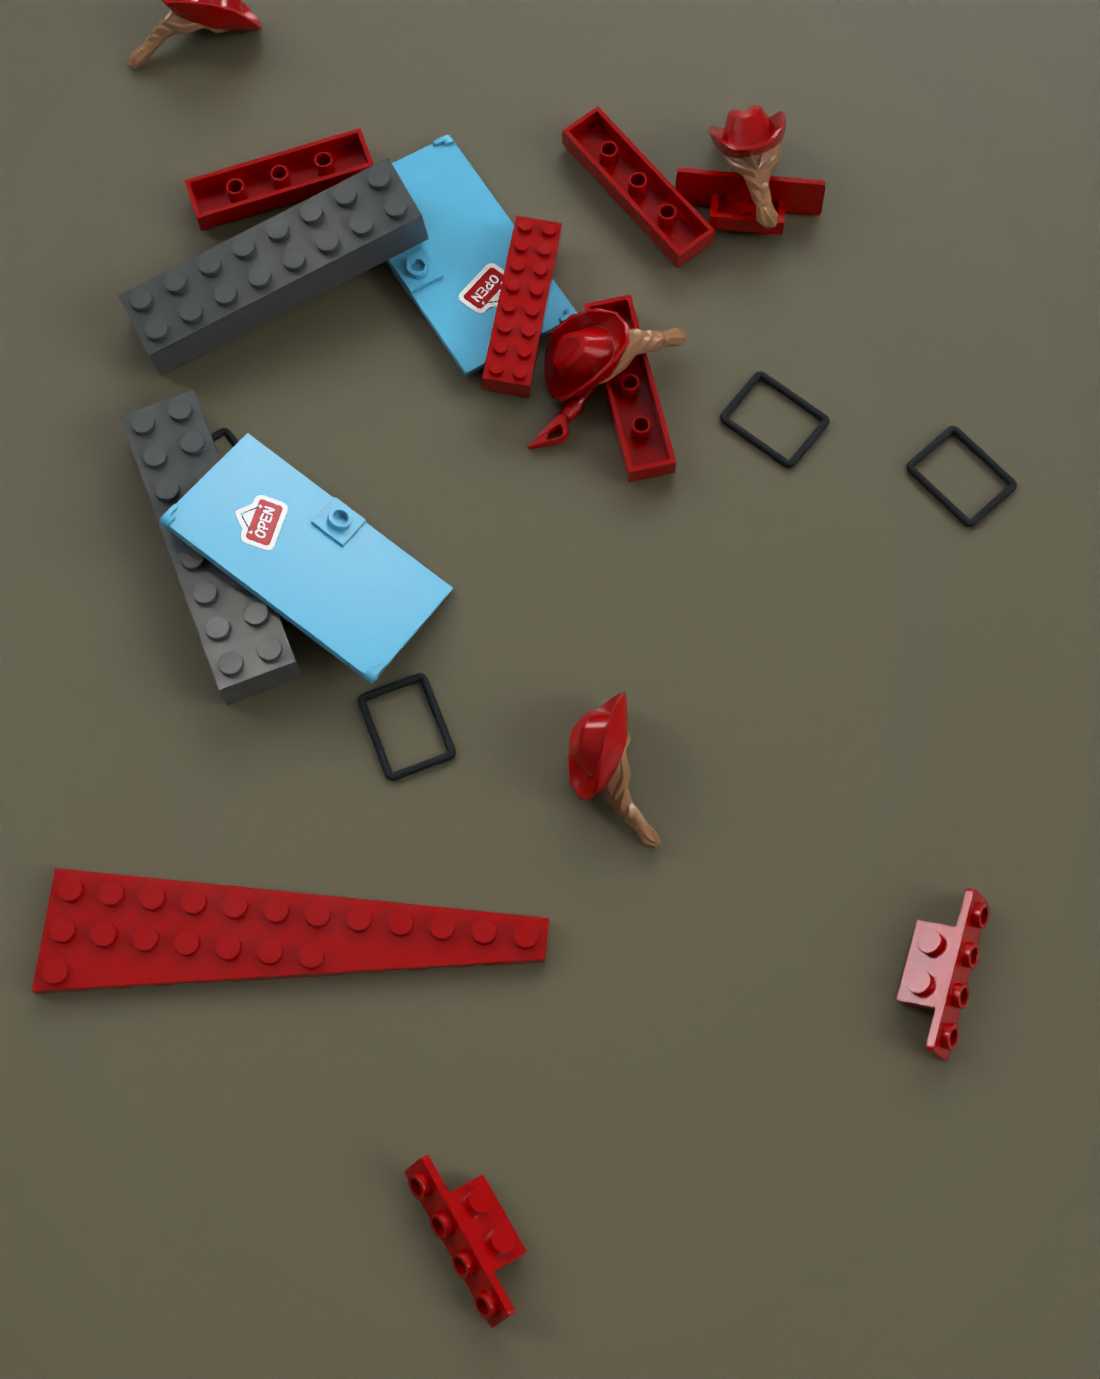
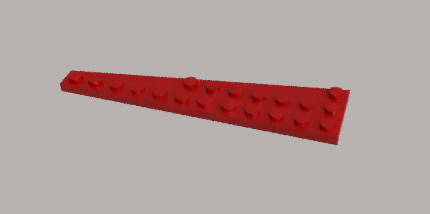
M55 868L32 992L35 994L89 991V989L102 988L126 989L134 986L150 985L160 987L182 983L207 984L219 983L221 981L240 982L335 976L359 972L383 973L385 971L407 969L417 971L439 967L464 968L476 965L497 966L544 963L549 918Z

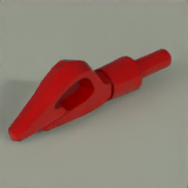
M591 389L589 392L578 396L575 400L570 399L560 410L559 414L539 433L527 448L533 450L564 443L570 435L568 423L583 411L581 406L596 392V389ZM558 431L562 432L561 436L549 439V436Z

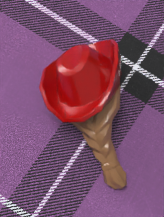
M161 0L171 11L160 21L159 25L154 26L151 35L146 37L145 42L130 54L128 65L133 70L142 66L167 38L176 33L188 34L201 28L215 33H223L230 30L241 32L257 31L262 29V26L255 14L241 0Z
M752 105L746 109H733L728 112L725 128L710 126L708 127L709 134L729 167L744 177L751 199L756 205V220L766 229L773 228L777 225L778 213L772 204L769 179L772 168L780 158L781 143L786 130V114L783 111H779L768 117L760 105Z
M599 308L572 314L552 331L544 354V371L548 390L552 398L561 402L583 395L625 370L636 355L657 351L662 347L680 346L686 340L685 331L675 327L662 331H642L637 328L629 330L628 324L618 312Z
M623 692L608 700L596 711L586 713L573 727L569 737V755L567 758L569 781L579 799L591 800L596 794L601 792L608 803L614 807V812L624 817L625 823L633 827L642 844L654 848L658 847L662 842L657 832L632 801L628 789L631 772L626 750L631 737L628 732L626 692Z

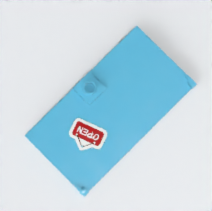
M445 135L433 141L432 144L392 163L423 217L429 239L386 262L465 377L485 366L514 224L452 137ZM552 280L541 338L551 333L570 315L577 313L554 280Z
M248 433L176 504H173L159 520V524L185 542L370 684H373L388 664L453 590V587L366 523L363 517L338 498H333Z

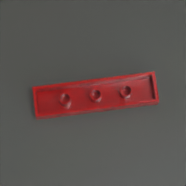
M598 106L562 130V144L677 268L714 243L715 230Z
M358 128L187 179L184 182L200 230L203 231L309 199L373 166L374 163L362 130Z
M516 215L482 376V390L529 398L561 240L562 223Z
M631 294L584 304V311L599 308L618 312L628 324L629 330L640 329ZM647 353L636 355L625 370L609 381L602 383L628 483L675 473L677 463Z

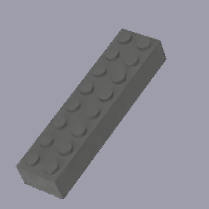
M387 158L118 295L149 357L161 376L428 240L429 237L419 209L390 159Z
M194 389L120 415L158 523L163 514L173 504H176L221 460ZM159 524L218 690L226 704L230 705L302 678L279 614Z

